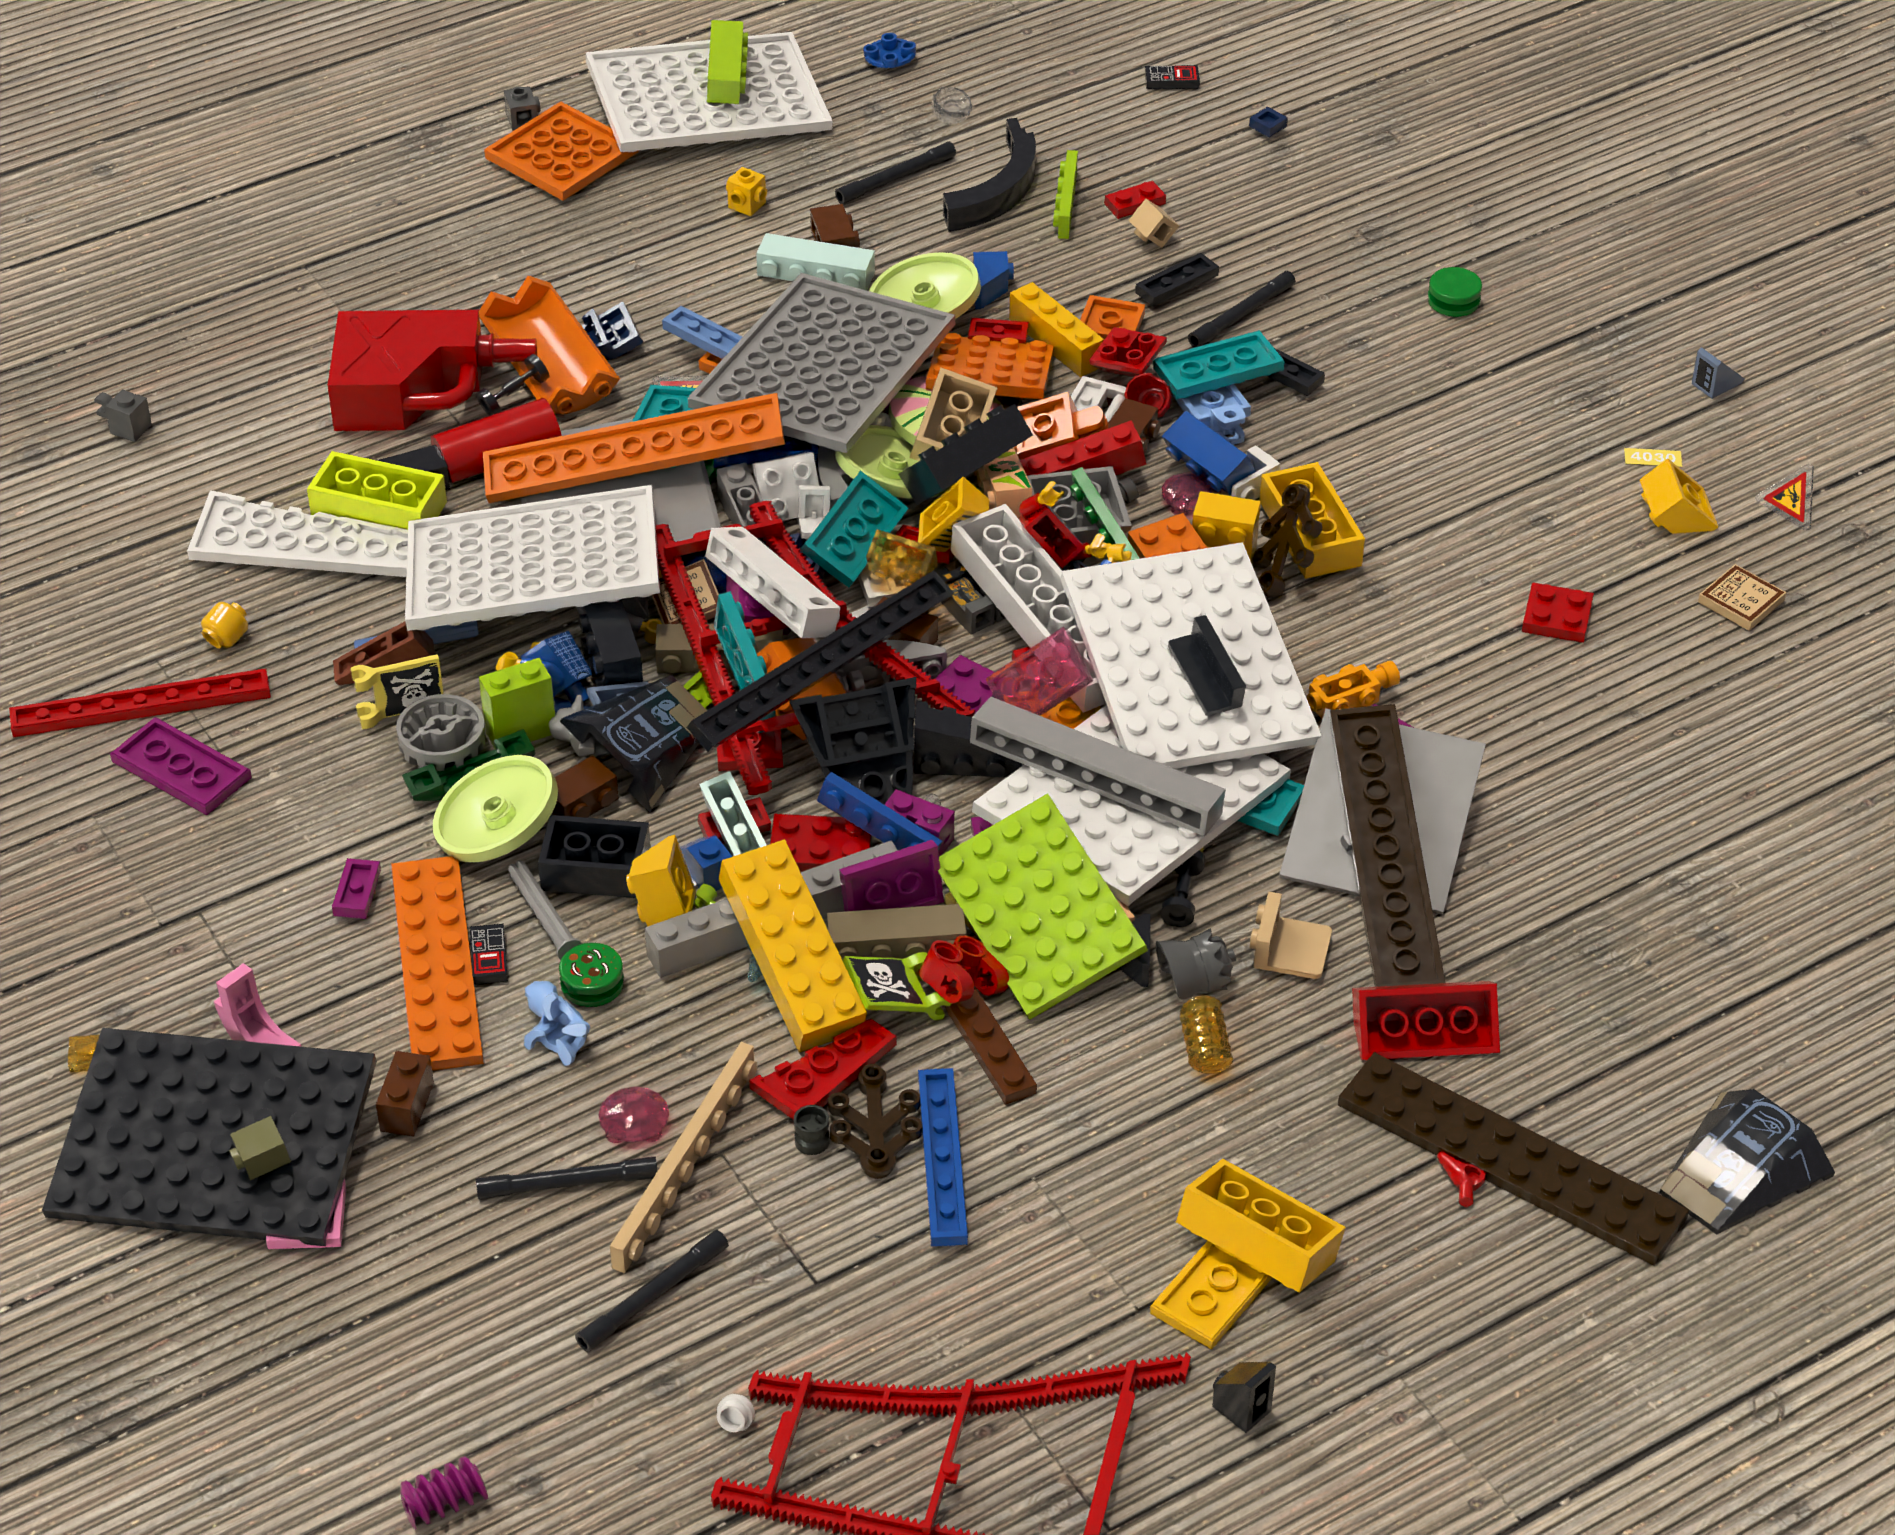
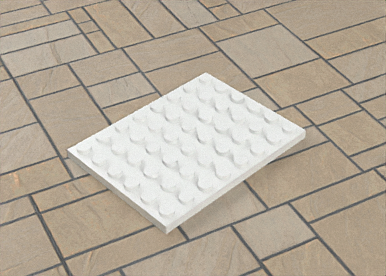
M792 32L748 36L745 94L740 93L739 104L707 102L710 40L586 52L588 69L620 152H636L637 150L663 149L674 146L686 147L693 144H714L721 141H741L749 138H768L770 136L794 135L806 132L818 133L832 130L831 116Z
M652 485L408 521L405 606L407 631L428 630L432 627L443 625L457 626L464 622L477 620L490 621L497 617L522 616L526 613L537 611L551 612L558 608L584 607L591 603L616 602L620 599L631 597L644 598L660 593Z
M1243 542L1062 571L1061 581L1123 749L1176 769L1315 745L1317 738L1322 737ZM1206 615L1246 685L1242 707L1211 716L1205 715L1168 648L1169 640L1191 635L1194 618Z
M1107 705L1074 728L1077 731L1123 748ZM1265 754L1176 768V770L1226 789L1223 813L1206 836L1027 765H1023L973 802L972 812L994 825L1048 793L1115 898L1129 906L1282 786L1287 779H1290L1291 769Z

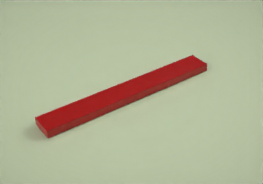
M258 669L10 707L11 732L13 737L267 699L271 698L267 669Z

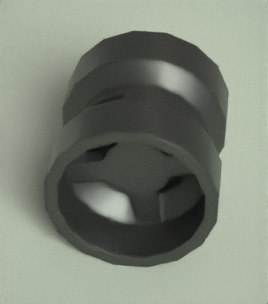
M806 1105L796 1111L794 1115L796 1148L807 1155H817L824 1152L830 1144L828 1130L829 1114L827 1111L816 1105Z

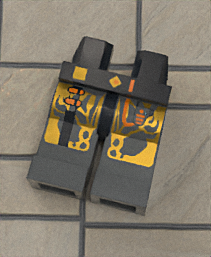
M958 559L955 562V569L949 571L943 565L933 569L954 592L953 596L943 603L944 606L971 635L994 624V620L999 622L1005 619V616ZM976 616H981L983 619L976 623Z

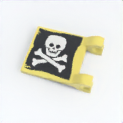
M438 654L377 668L365 665H356L350 668L356 692L367 691L372 686L374 691L375 704L362 702L356 705L362 729L372 728L384 718L400 715L406 707L421 698L444 694Z

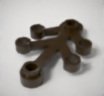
M1303 484L1289 485L1282 494L1283 506L1261 526V534L1270 540L1254 552L1253 563L1261 568H1267L1273 560L1272 553L1277 549L1271 570L1262 573L1258 579L1264 595L1269 598L1280 596L1285 589V582L1281 575L1289 547H1291L1294 554L1293 561L1295 564L1307 568L1314 560L1313 551L1304 547L1296 528L1299 517L1302 523L1301 531L1304 535L1315 539L1322 531V523L1314 519L1308 508L1310 490Z
M868 1064L858 1075L859 1089L867 1096L868 1118L849 1105V1097L841 1092L832 1094L828 1098V1110L833 1116L841 1117L844 1120H836L831 1123L830 1139L832 1142L842 1144L858 1155L861 1168L869 1177L882 1179L887 1177L896 1165L895 1155L911 1141L918 1140L922 1136V1121L914 1116L906 1117L909 1113L919 1110L920 1094L913 1089L902 1091L899 1095V1103L882 1117L881 1094L887 1087L886 1072L877 1064ZM906 1100H913L914 1102L908 1103V1102H905V1101H906ZM842 1103V1104H844V1105H842V1106H836V1105H834V1104ZM902 1120L901 1132L884 1145V1135ZM851 1125L869 1136L870 1145L851 1134ZM909 1127H914V1128H916V1129H915V1130H908L907 1128H909ZM840 1130H841V1131H845L844 1133H841V1134L836 1133L837 1131H840Z

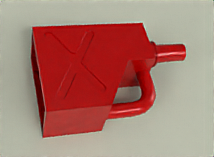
M479 309L338 311L327 384L334 431L406 430L426 410L452 409L468 400L473 392L480 391L482 367L494 368L495 363L525 362V358L531 354L537 356L536 338H494L493 333L481 335Z

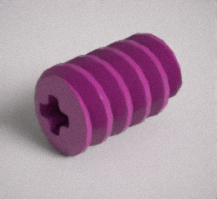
M465 1456L458 1459V1469L451 1462L444 1465V1476L438 1469L434 1468L429 1472V1481L420 1474L415 1477V1488L407 1480L401 1482L400 1485L401 1501L408 1520L415 1530L416 1517L420 1516L426 1525L431 1524L430 1511L434 1510L441 1519L445 1518V1505L447 1504L456 1513L459 1512V1499L461 1498L470 1507L474 1505V1493L476 1492L484 1500L489 1499L478 1468Z

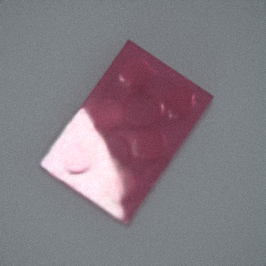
M1062 627L987 677L986 681L994 698L1041 716L1093 682V679L1069 630Z

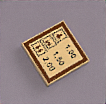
M703 559L686 566L685 570L689 574L690 582H692L697 599H699L702 612H704V616L708 620L715 617L719 593ZM662 576L659 578L660 593L652 594L653 600L663 624H681L673 600H671L668 592V587H666Z
M1734 564L1699 594L1698 603L1750 631L1785 601L1786 592Z

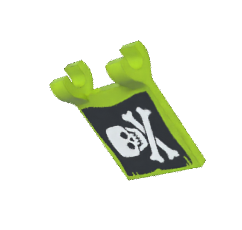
M919 952L904 959L845 956L843 959V963L866 1010L925 1012L931 1019L941 1020L945 1016L941 1006H950L952 1004L944 1000L937 992L926 996L919 982L923 981L919 971L927 956L926 952Z

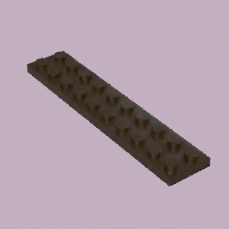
M1395 704L1330 710L1329 718L1374 985L1379 987L1446 983Z
M1375 1052L1339 1095L1338 1106L1435 1155L1442 1151L1461 1162L1472 1164L1484 1170L1486 1181L1655 1266L1688 1218V1208Z

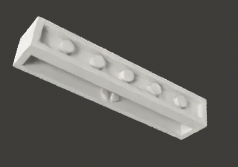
M744 527L711 528L705 557L799 637H827L835 632L841 607Z

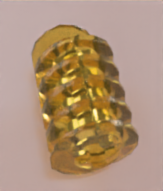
M1208 995L1196 996L1184 1003L1180 1009V1020L1182 1022V1031L1184 1033L1190 1066L1197 1072L1215 1074L1231 1066L1233 1055L1230 1052L1231 1045L1228 1042L1229 1035L1226 1031L1227 1026L1221 1009L1222 1004L1215 997Z

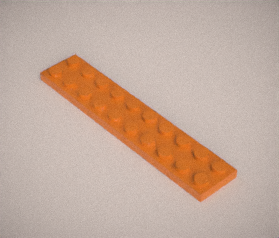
M773 393L483 452L485 496L489 504L784 445L785 440L778 394Z

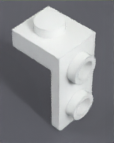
M1256 445L1247 450V456L1256 472L1232 486V497L1251 500L1259 498L1262 474L1280 470V463Z
M799 486L798 525L801 538L808 540L828 514L830 509V486Z

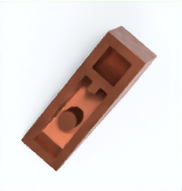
M404 621L333 660L335 683L337 685L355 683L352 679L350 668L356 665L377 668L435 655L433 639L424 630L407 631L406 622Z

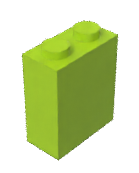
M540 658L479 677L485 733L494 749H496L495 739L522 729L525 730L531 742L551 735L549 721L555 716L552 679Z

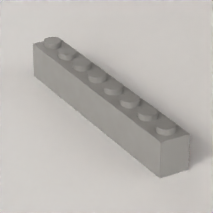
M990 697L972 717L970 743L1202 836H1206L1223 813L1226 789L994 697Z
M892 841L801 872L822 919L827 918V913L845 912L839 869L898 851ZM728 899L645 927L647 957L660 978L749 946Z

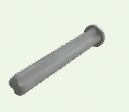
M523 861L510 864L508 867L510 877L557 948L556 954L561 960L567 951L582 944L581 941L573 938Z

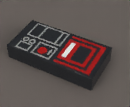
M1198 65L1145 66L1146 89H1198L1200 86Z
M504 923L470 926L474 985L508 982Z

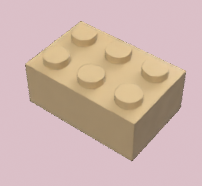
M940 368L909 458L920 461L918 455L930 447L934 446L936 451L942 448L943 444L941 441L955 432H957L959 437L966 433L963 427L978 418L982 423L985 422L988 417L986 413L990 411L997 387Z

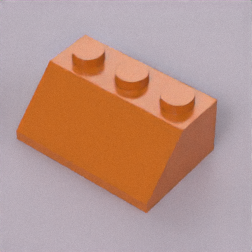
M795 638L771 642L757 653V656L763 657L767 673L816 644L817 641L815 638ZM834 672L792 700L821 694L822 697L847 692ZM790 702L775 710L776 716L794 712ZM800 724L786 727L803 741L806 739Z

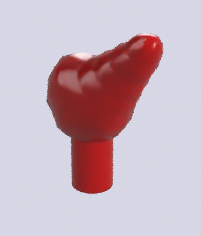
M1439 1152L1437 1158L1440 1164L1444 1167L1453 1184L1459 1188V1204L1464 1207L1471 1206L1473 1204V1192L1485 1182L1486 1174L1484 1170L1472 1164L1461 1162L1445 1152Z

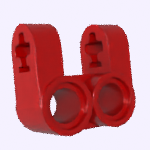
M969 936L956 937L954 944L942 940L934 941L919 971V975L924 982L930 985L944 1000L953 1004L969 1000L973 996L974 986L982 994L988 996L1002 993L1008 988L1009 974L1007 969L980 941Z

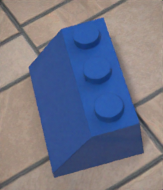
M1185 411L1162 435L1163 440L1168 446L1165 449L1166 452L1176 461L1180 459L1185 461L1186 467L1194 475L1199 477L1202 474L1205 476L1207 483L1217 492L1222 489L1231 496L1234 484L1256 472L1245 453L1188 411Z

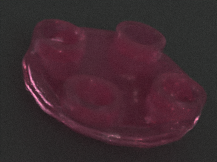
M1183 472L1173 475L1165 481L1162 486V497L1171 506L1173 514L1184 513V515L1194 512L1200 491L1221 495V490L1219 492L1214 490L1207 483V478L1202 474L1198 477L1192 472Z
M629 1087L610 1094L601 1104L598 1116L607 1140L612 1143H620L622 1141L632 1143L639 1141L656 1142L662 1137V1129L667 1125L669 1109L667 1102L659 1093L649 1088Z

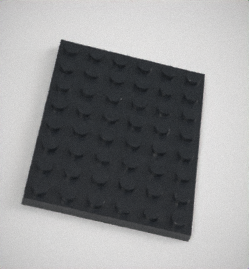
M102 1028L42 1212L45 1218L266 1240V1236L297 1239L307 1245L326 1246L325 1238L327 1233L330 1232L336 1204L342 1189L377 1060L375 1054ZM271 1116L284 1142L291 1162L250 1180L245 1167L238 1170L229 1150L235 1148L230 1134Z

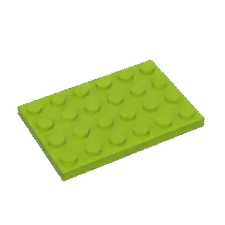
M1048 793L939 856L940 869L938 872L957 904L963 909L966 919L981 943L1007 969L1009 974L1007 984L1029 1020L1148 951L1141 936Z

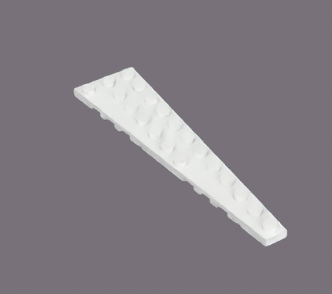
M210 490L187 552L189 560L407 577L408 529L347 517H337L322 512L309 515L304 514L301 508L290 506L288 510L274 508V504L271 502L262 501L259 505L246 502V497Z

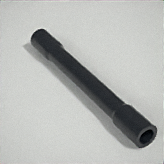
M950 141L938 145L921 155L837 188L835 190L836 199L840 204H845L871 190L930 165H936L955 157L956 149Z
M1287 270L1282 272L1249 297L1211 322H1207L1188 335V341L1194 348L1203 346L1224 329L1271 298L1280 295L1295 285L1294 275Z
M655 1156L603 1165L518 1175L502 1174L477 1177L478 1199H485L528 1191L621 1180L628 1182L653 1179L658 1172Z
M717 1229L692 1246L688 1253L644 1286L576 1333L575 1338L579 1346L584 1351L590 1352L614 1334L617 1328L698 1267L707 1264L729 1247L724 1234Z

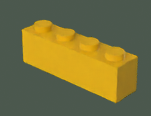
M1033 282L1010 292V321L1029 322L1028 335L1034 340L1045 341L1047 344L1054 346L1053 356L1080 378L1098 369L1090 365L1089 359L1104 341L1100 335Z

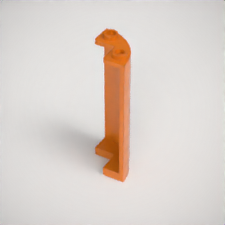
M527 276L514 298L491 291L480 308L479 317L490 334H494V338H536L537 356L546 366L550 377L543 383H539L533 376L524 382L537 400L545 398L548 401L554 414H568L595 404L608 396L620 380L619 376L550 282ZM511 362L520 376L529 371L525 362Z

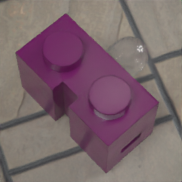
M896 789L885 803L890 809L942 840L938 851L939 856L944 854L954 840L955 811L942 807L941 800L936 794H927L921 799Z

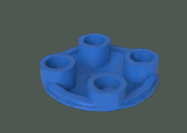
M885 33L881 36V40L865 45L863 52L865 60L869 64L880 68H894L905 65L915 58L916 44L912 41L897 38L895 33Z

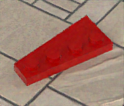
M870 1018L833 1037L832 1043L820 1048L815 1046L805 1051V1056L790 1064L788 1061H785L775 1066V1072L765 1077L758 1075L750 1079V1089L794 1120L796 1111L806 1105L825 1106L828 1103V1098L834 1093L841 1092L856 1080L859 1072L866 1065L875 1064L897 1045V1036Z

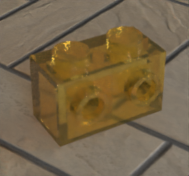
M878 529L866 555L868 569L873 575L882 579L891 577L900 580L905 586L911 585L932 572L937 564L935 547Z

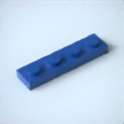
M833 772L825 778L817 801L828 809L839 814L883 843L892 841L897 850L933 840L938 846L939 851L942 840Z

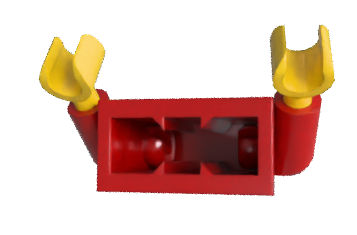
M1050 481L1040 493L1034 494L1020 504L1019 512L1021 516L1019 520L1023 527L1061 568L1071 561L1090 558L1092 555L1102 559L1107 554L1108 547L1112 545L1111 543L1103 542L1105 536L1102 534H1096L1091 544L1080 542L1068 525L1051 508L1064 494L1063 491L1059 493L1052 488L1056 484L1054 481Z

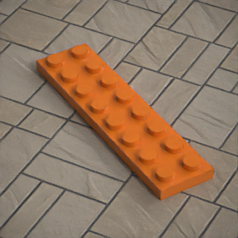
M453 856L392 863L411 1053L429 1055L432 1071L484 1064L459 860Z

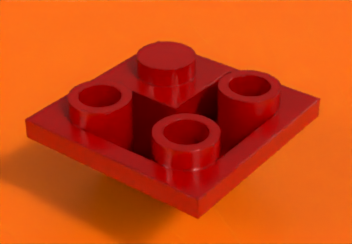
M1114 327L1089 359L1090 365L1104 372L1129 377L1144 374L1167 343V337Z

